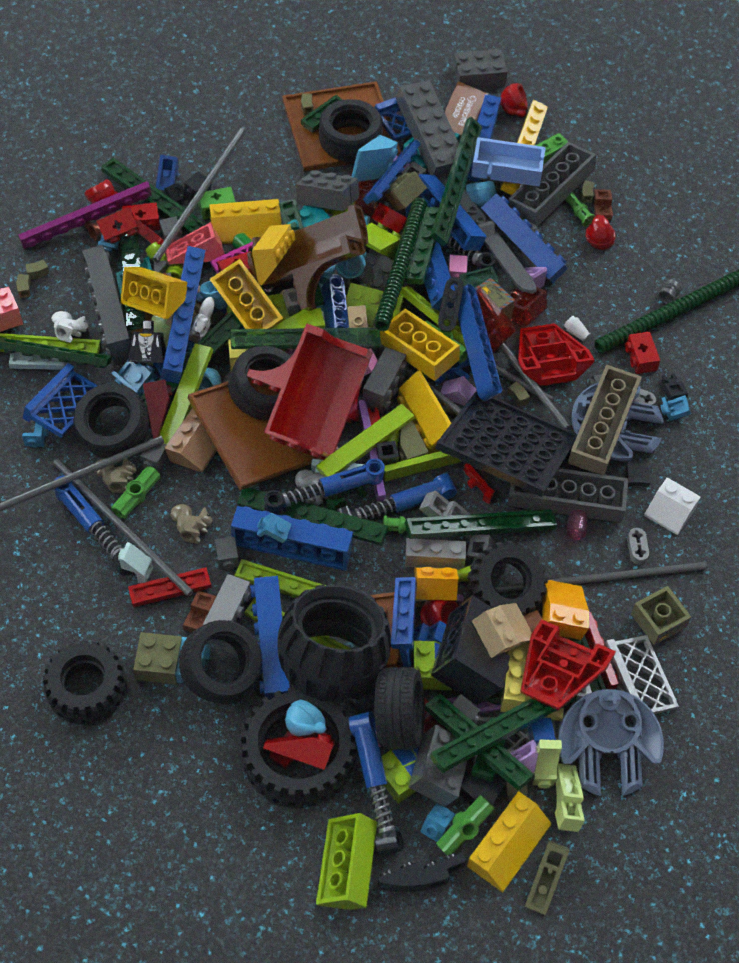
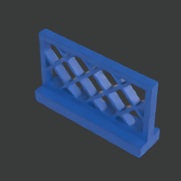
M396 97L375 105V109H377L383 119V127L393 141L412 135L409 128L405 127L406 121L404 117L396 114L401 111ZM388 116L393 118V120L390 122L385 120L384 117ZM397 119L403 121V126L394 123V120ZM392 128H396L402 131L399 134H395Z
M68 363L25 406L23 419L27 422L33 420L62 438L74 425V417H66L65 412L75 411V401H80L87 393L86 390H91L97 387V385L76 373L74 366ZM76 379L81 385H71V381ZM73 390H82L83 395L74 396ZM69 391L70 396H61L60 392ZM62 401H72L73 406L63 407ZM59 402L60 407L50 408L49 403ZM61 412L62 418H52V413ZM40 413H48L49 418L42 419L38 415ZM54 423H64V428L60 430L54 426Z
M416 577L395 578L391 647L392 649L400 650L403 667L411 668Z

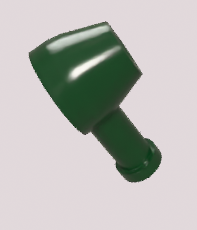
M331 495L326 499V505L329 510L337 511L347 506V502L336 495Z

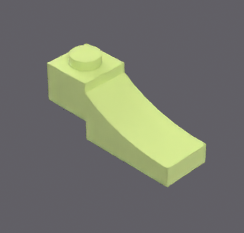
M539 740L537 745L538 758L532 785H538L539 788L554 786L558 760L562 750L561 740Z
M558 763L556 773L557 805L555 811L558 829L579 832L585 819L581 807L584 797L577 768L574 765Z

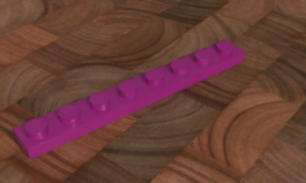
M146 181L18 235L24 249L33 247L37 243L50 240L56 235L67 233L76 227H81L87 221L98 220L104 215L112 214L121 209L122 206L146 200L152 196L150 185Z

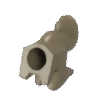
M126 458L123 460L122 466L114 467V464L94 473L97 476H102L103 482L112 493H124L127 487L126 484L134 480L130 476H133L136 472V467Z
M185 504L176 505L171 510L170 516L173 521H177L180 537L185 542L199 544L200 538L198 536H200V533H207L208 530L205 528L213 524V520L205 507L199 516H192L191 508Z

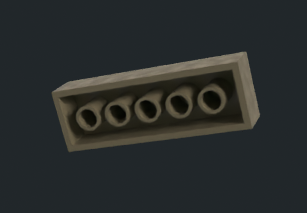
M606 364L572 447L568 464L596 474L605 475L637 393L641 376Z

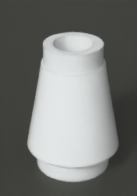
M572 316L564 324L567 332L583 342L590 336V333L578 317Z

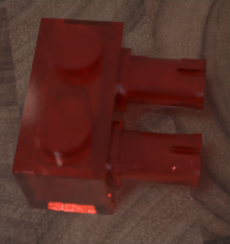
M536 287L537 292L535 293L523 292L517 288L512 290L510 296L515 300L511 320L525 327L548 308L547 291Z

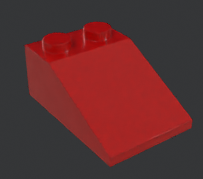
M325 732L323 734L313 733L298 737L292 735L268 738L263 748L325 770L334 740L330 738V734Z

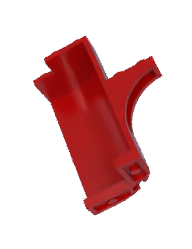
M306 323L294 354L284 364L266 371L249 369L247 377L252 379V383L262 386L263 383L269 385L268 389L279 393L264 433L270 435L269 439L287 445L305 454H308L310 451L309 455L321 460L330 456L336 450L346 422L351 423L352 420L358 422L360 417L357 409L359 391L373 353L369 349L335 338L324 329Z

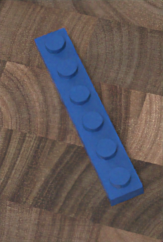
M417 139L405 147L363 198L366 204L372 201L377 202L383 196L381 193H384L390 187L389 184L397 179L396 175H399L404 170L403 166H406L411 161L410 158L418 153L417 149L421 143Z

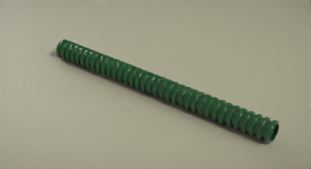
M423 198L413 200L373 322L374 327L379 331H387L392 321L428 205Z
M739 269L680 299L664 305L662 308L660 307L658 310L640 317V319L638 318L613 332L601 336L599 339L597 338L594 341L596 350L603 354L614 347L626 343L630 334L648 332L650 329H654L668 320L670 321L738 287Z

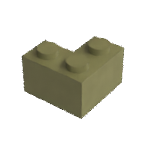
M415 171L412 173L406 172L400 177L399 175L397 176V179L388 188L389 191L384 195L394 209L399 211L406 208L427 187Z

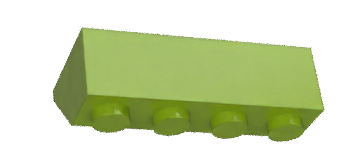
M361 813L328 819L316 905L347 910L366 908L377 821Z

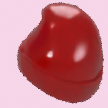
M520 83L510 84L501 94L500 105L507 114L518 115L521 118L526 115L525 110L528 109L525 90Z
M106 179L86 190L84 195L93 204L118 192L115 191L110 180Z
M596 215L592 224L586 229L585 237L591 246L604 250L614 244L616 234L604 215Z
M427 600L421 609V623L432 626L441 621L446 624L449 613L457 608L458 604L455 600Z

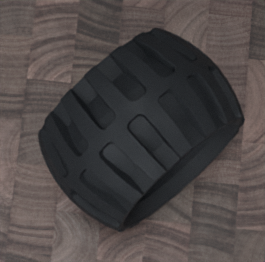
M323 584L311 590L307 589L290 604L281 621L277 638L279 662L287 680L291 685L299 688V691L305 695H311L321 701L334 700L335 702H343L350 698L356 699L374 686L379 672L387 665L391 650V630L386 613L372 596H367L361 590L354 587H344L341 584L325 586ZM310 637H337L349 641L359 648L349 650L330 648L313 641Z

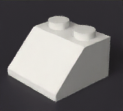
M666 478L644 516L678 535L696 509L700 496Z

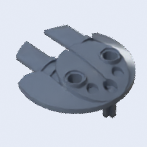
M598 383L586 388L574 403L571 419L574 432L577 435ZM640 386L638 387V390H637V393H636L634 399H636V398L639 396ZM633 400L612 454V460H632V450L645 453H653L662 438L631 433L630 430L625 429L627 420L631 419L663 424V417L658 406L636 403Z
M605 689L581 697L566 712L559 729L558 740L562 741V750L560 752L562 763L571 764L576 758L579 759L581 788L598 796H601V754L618 753V758L621 761L622 796L642 787L641 758L644 757L650 763H661L663 757V734L655 714L642 700L624 691ZM585 716L591 719L592 724L589 728L583 724ZM627 716H629L633 721V725L631 727H628L625 724V718Z

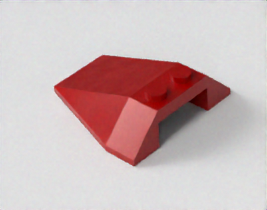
M555 323L520 328L518 364L523 373L540 386L575 381L594 363L595 359L589 349Z
M541 619L531 634L521 693L559 710L608 668L616 651L598 643L591 650L561 637L558 626Z

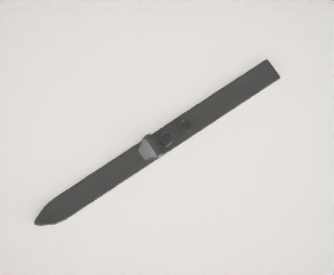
M449 175L438 178L444 186H446ZM464 189L460 205L487 236L484 241L485 245L521 291L528 293L537 292L536 285L531 276L495 230V222L493 220L488 221L478 206L471 201Z

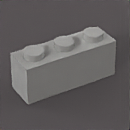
M407 538L405 567H449L457 570L464 568L466 541Z
M227 574L203 625L215 620L236 622L237 618L240 619L244 612L243 606L245 602H249L251 598L250 582Z

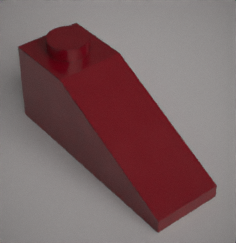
M166 380L143 384L153 439L160 435L170 403L169 396H172L171 385H167Z

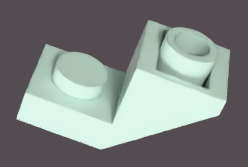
M127 542L125 548H122L118 555L121 568L134 572L137 575L138 583L147 582L153 569L152 559L133 544Z

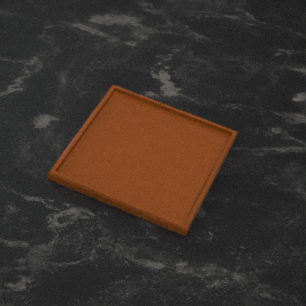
M377 81L303 92V94H312L313 111L335 95L342 100H361L373 107L378 103L384 102ZM302 93L282 96L303 171L355 163L340 161L331 157L320 144L319 129L312 133L301 125V119L306 116L303 115L301 109ZM388 116L384 117L385 120L390 121ZM346 126L336 130L345 135H357L365 132L364 129L356 126ZM383 127L382 136L393 140ZM398 144V145H397V148H396V149H398V153H397L396 156H399L400 153H401V150H400V147H399V144Z
M247 377L250 385L257 392L269 396L279 394L268 389L269 385L264 383L262 386L252 383L251 378ZM228 381L188 394L187 398L239 490L312 464V459H319L309 455L310 451L308 454H305L269 439L270 435L264 433L269 420L256 419L242 412L231 399Z

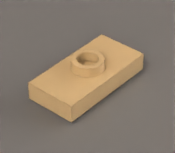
M366 306L347 307L351 342L369 341Z

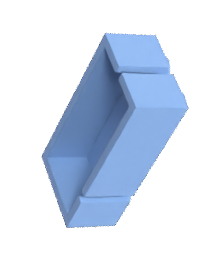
M478 137L471 177L487 179L488 176L491 180L540 186L546 147Z

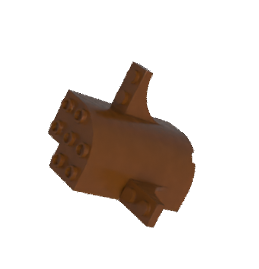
M354 204L347 206L348 211L294 231L295 240L277 267L260 287L267 290L293 280V285L298 295L297 302L301 309L307 311L316 309L315 292L324 272L333 265L363 255L366 252L364 247L368 245V232L362 207ZM254 237V238H252V241H253L252 247H253V248L255 247V245L258 243V241H259L261 238H259V237ZM249 252L247 253V263L251 269L252 276L258 283L253 253Z

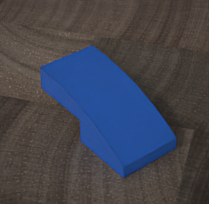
M438 621L432 626L424 623L414 629L413 643L414 641H435L440 643L447 624Z

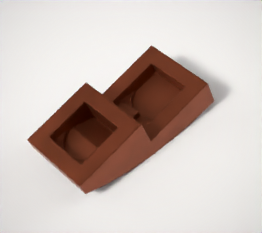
M594 189V215H604L608 221H612L611 190Z
M197 591L191 603L190 612L183 624V630L193 633L196 629L203 626L217 596Z

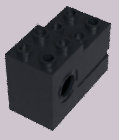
M472 595L449 613L431 676L457 693L462 694L476 705H479L504 688V679L509 669L510 656L502 653L493 658L490 657L472 620L492 608Z

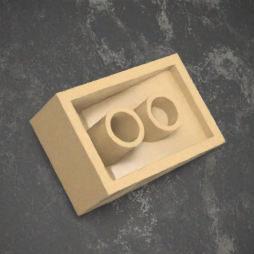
M516 603L500 605L489 609L472 620L491 658L530 642L532 631Z

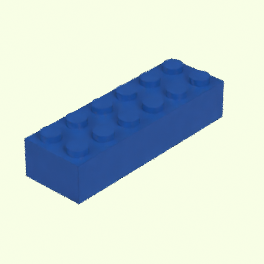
M237 506L231 524V535L235 537L236 546L347 571L352 553V531L345 528L330 527L327 524L312 523L305 519L298 520L287 515H277L291 523L287 539L281 543L267 534L261 537L257 535L259 520L271 512L258 511L247 506Z

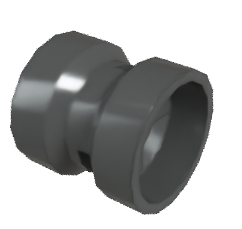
M669 279L659 291L658 297L663 303H671L675 301L682 287L677 281Z

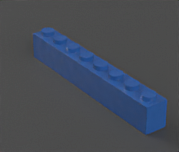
M192 246L187 247L180 280L187 282L186 298L182 305L173 313L160 380L179 384L206 251L204 249Z

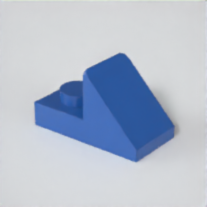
M160 155L156 188L165 191L164 188L175 184V178L178 176V157Z

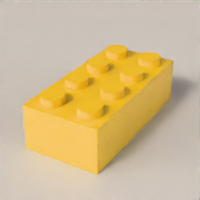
M404 309L392 319L387 331H380V342L383 346L406 354V362L434 381L460 360L459 344L407 309Z

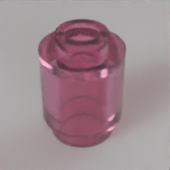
M573 510L568 516L567 535L573 540H580L586 536L588 518L584 511Z

